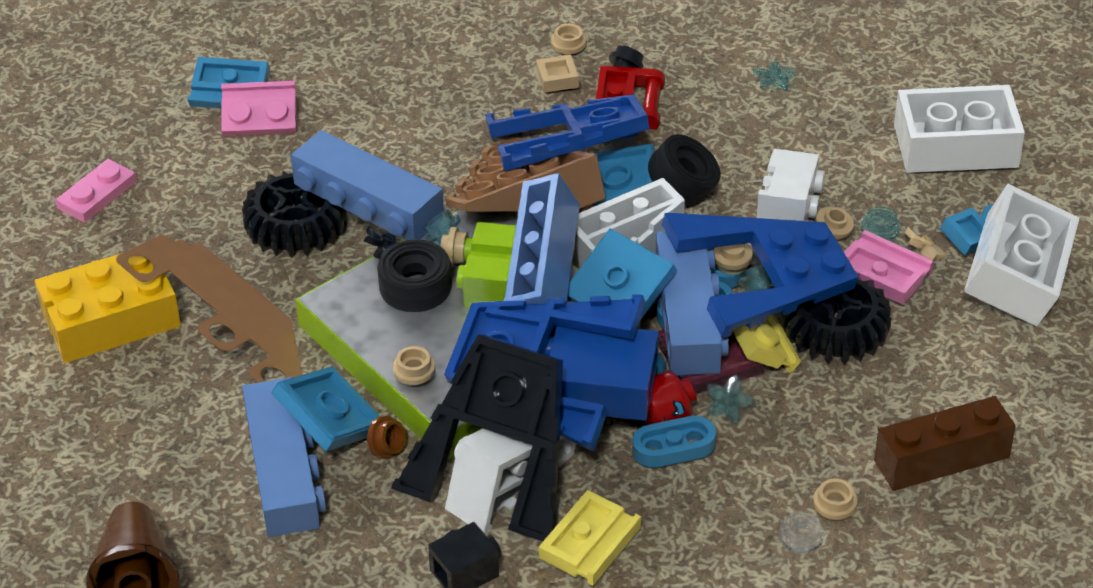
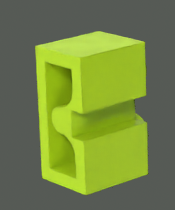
M477 222L473 238H466L464 246V261H466V265H459L456 280L457 289L463 290L464 307H471V304L474 302L504 301L516 225Z

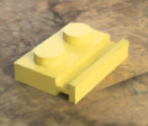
M775 314L767 316L763 324L752 328L743 325L732 331L749 360L777 369L784 365L787 372H793L801 362Z
M587 490L538 547L539 559L574 577L581 575L588 579V584L594 586L641 529V516L638 514L631 516L624 512L623 507Z

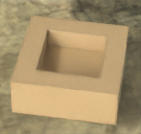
M571 55L536 60V72L544 93L579 88V75Z

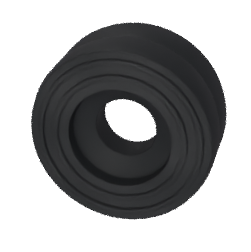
M676 134L665 139L652 154L648 162V172L651 180L654 182L664 178L685 199V206H695L701 203L717 186L721 177L720 167L713 154L699 141L686 135Z
M406 240L386 249L379 259L377 266L379 290L384 301L391 307L405 312H423L439 306L449 296L452 287L451 262L446 251L439 245L426 240ZM409 274H424V276L418 278L404 277Z

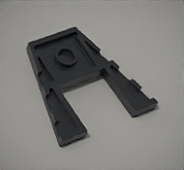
M478 334L450 382L453 383L442 404L437 405L430 417L432 419L421 440L415 443L407 457L409 459L400 477L395 478L391 488L429 502L434 501L438 496L459 420L532 444L533 446L508 529L544 541L556 527L563 360L487 335Z

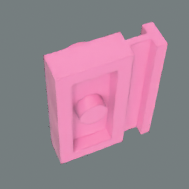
M295 80L221 84V132L223 136L297 133Z
M866 230L862 232L861 238L858 241L855 240L844 252L857 274L860 273L862 281L873 280L874 287L883 289L885 297L902 305L921 286L924 277L930 275L933 269V260Z

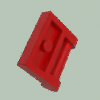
M600 66L595 99L633 95L635 93V86H643L646 89L643 109L648 117L649 129L657 130L660 124V114L658 112L660 90L664 88L665 75L657 69Z

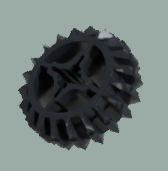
M283 170L280 176L268 175L267 182H256L255 189L247 191V198L243 201L242 207L244 229L251 238L252 244L259 243L262 252L272 248L276 257L283 250H287L291 258L296 250H302L308 256L311 247L322 252L324 242L334 244L336 235L343 234V228L346 225L347 210L335 206L309 191L301 189L294 184L293 173L287 174Z
M858 273L859 278L855 289L815 304L813 300L798 305L797 311L783 315L781 312V326L789 341L796 343L798 353L809 349L811 360H814L821 354L825 355L827 364L831 362L833 357H840V360L845 365L849 356L852 355L853 358L861 362L865 353L874 356L878 346L883 347L888 331L891 328L890 301L885 299L884 290L875 288L873 280L862 281L860 273Z

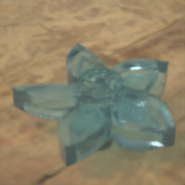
M771 62L769 69L753 68V74L762 77L760 88L774 83V86L787 90L788 80L796 76V71L788 67L780 68L778 62Z
M734 375L726 382L725 388L717 384H707L709 394L717 401L709 407L706 416H720L725 413L727 419L737 425L740 419L738 407H749L756 400L746 393H740L741 382L738 375Z

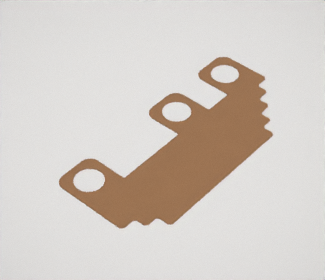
M161 234L117 256V263L134 278L142 282H148L170 271L219 312L200 323L197 327L198 331L218 349L230 351L251 339L269 354L268 358L249 369V374L258 383L265 382L261 377V371L266 367L280 370L286 378L303 375L300 369V358L297 356L299 354L298 348L294 342L296 338L292 330L294 328L292 319L201 243L191 246L184 240L179 239L174 242ZM132 256L145 257L151 261L154 269L150 273H139L129 266L128 259ZM214 324L225 325L234 332L235 338L231 342L218 341L212 337L209 328Z

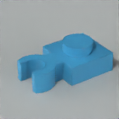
M994 204L987 205L981 215L972 207L945 218L940 230L964 256L977 250L987 213Z

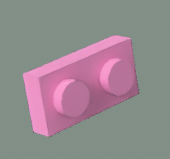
M107 159L55 199L57 209L85 223L136 183V172Z

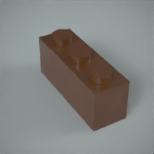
M992 396L878 428L874 461L892 491L1010 458L1016 425L997 397Z

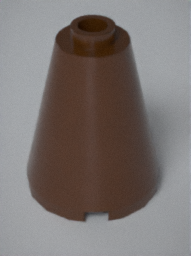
M125 502L112 511L87 572V588H179L177 566L154 513L147 505L140 502Z

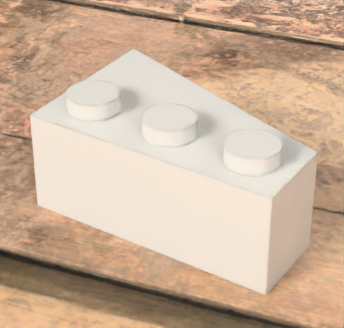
M782 149L773 150L767 172H769L768 176L765 175L763 179L765 190L760 189L758 193L757 218L809 221V218L815 219L819 208L820 196L814 195V193L822 194L825 171L818 170L819 154Z
M661 178L578 213L572 264L580 269L610 228L651 252L656 253V232L665 231L662 227L664 214H684L685 199L664 178Z
M484 428L459 440L454 451L455 462L445 509L467 524L475 522L485 534L492 528L490 524L491 517L503 507L510 511L515 507L517 500L515 496L519 494L533 445ZM561 436L559 440L558 468L574 455L576 443Z

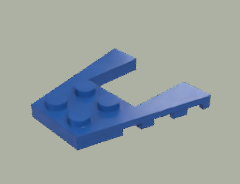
M633 94L587 100V105L569 108L567 103L552 105L553 109L531 113L530 108L513 110L514 117L495 119L494 113L485 114V119L491 138L563 123L568 130L566 132L498 145L499 158L504 171H509L614 139L636 137L641 131L649 129L647 114Z
M682 213L664 214L662 227L676 252L750 243L775 288L711 296L707 310L722 338L731 336L733 329L743 325L752 328L763 324L767 316L780 311L783 315L797 311L798 305L813 300L815 304L855 289L859 278L826 222Z
M633 294L632 299L611 300L610 296L590 297V301L566 302L565 298L548 299L545 304H526L525 300L474 302L471 304L444 375L448 383H450L478 334L487 335L540 353H544L553 326L633 340L646 305L644 296ZM561 397L560 436L594 451L607 416L605 405Z

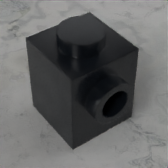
M475 522L460 529L452 530L444 535V537L428 544L430 571L443 588H478L499 577L498 559L502 556L500 547L495 538L490 534L485 535Z

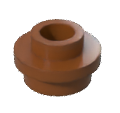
M389 416L375 418L371 422L367 433L369 449L379 459H389L394 454L400 453L406 443V432L403 425Z

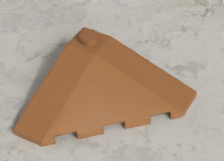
M513 137L484 148L481 152L482 159L475 160L469 167V174L472 178L462 176L455 185L459 196L456 197V193H451L445 198L448 207L466 212L518 211L523 182L559 173L580 203L579 213L592 208L593 203L606 199L597 154L577 150L504 171L497 146L527 140L519 137Z

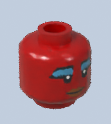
M669 370L655 375L647 421L640 420L641 424L645 426L692 416L691 403L697 401V397L690 381L687 378L680 380L674 372Z

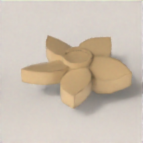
M909 227L904 232L910 238L908 244L917 247L915 253L936 261L947 256L940 247L930 240V237L923 235L921 238Z

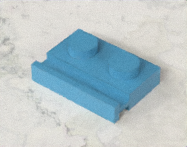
M198 57L191 83V95L188 96L189 106L221 108V84L268 82L270 75L269 62Z

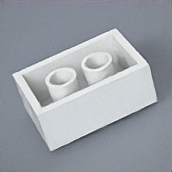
M1010 85L898 90L894 127L906 173L1019 168L1025 131Z
M1007 184L987 213L964 292L1037 327L1059 298L1079 217Z

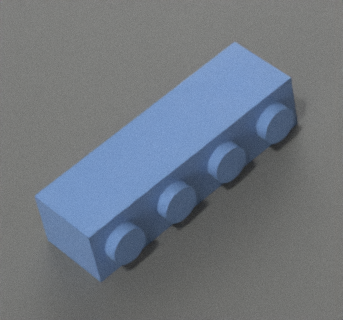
M322 130L291 154L295 185L359 216L365 221H369L389 231L395 236L405 240H420L444 219L442 188Z
M559 173L523 182L504 301L525 300L526 304H545L548 299L565 298L567 302L580 203Z
M656 232L655 254L673 263L677 269L660 293L669 371L674 372L676 375L720 373L721 356H728L729 346L728 337L722 338L707 310L709 298L711 296H719L718 273H711L710 271L715 269L714 248L676 252L666 232Z
M292 377L242 385L267 537L320 528L318 513L326 512L322 486H313V480L320 479L316 454L307 455L306 450L314 448L312 436L271 394L277 382Z

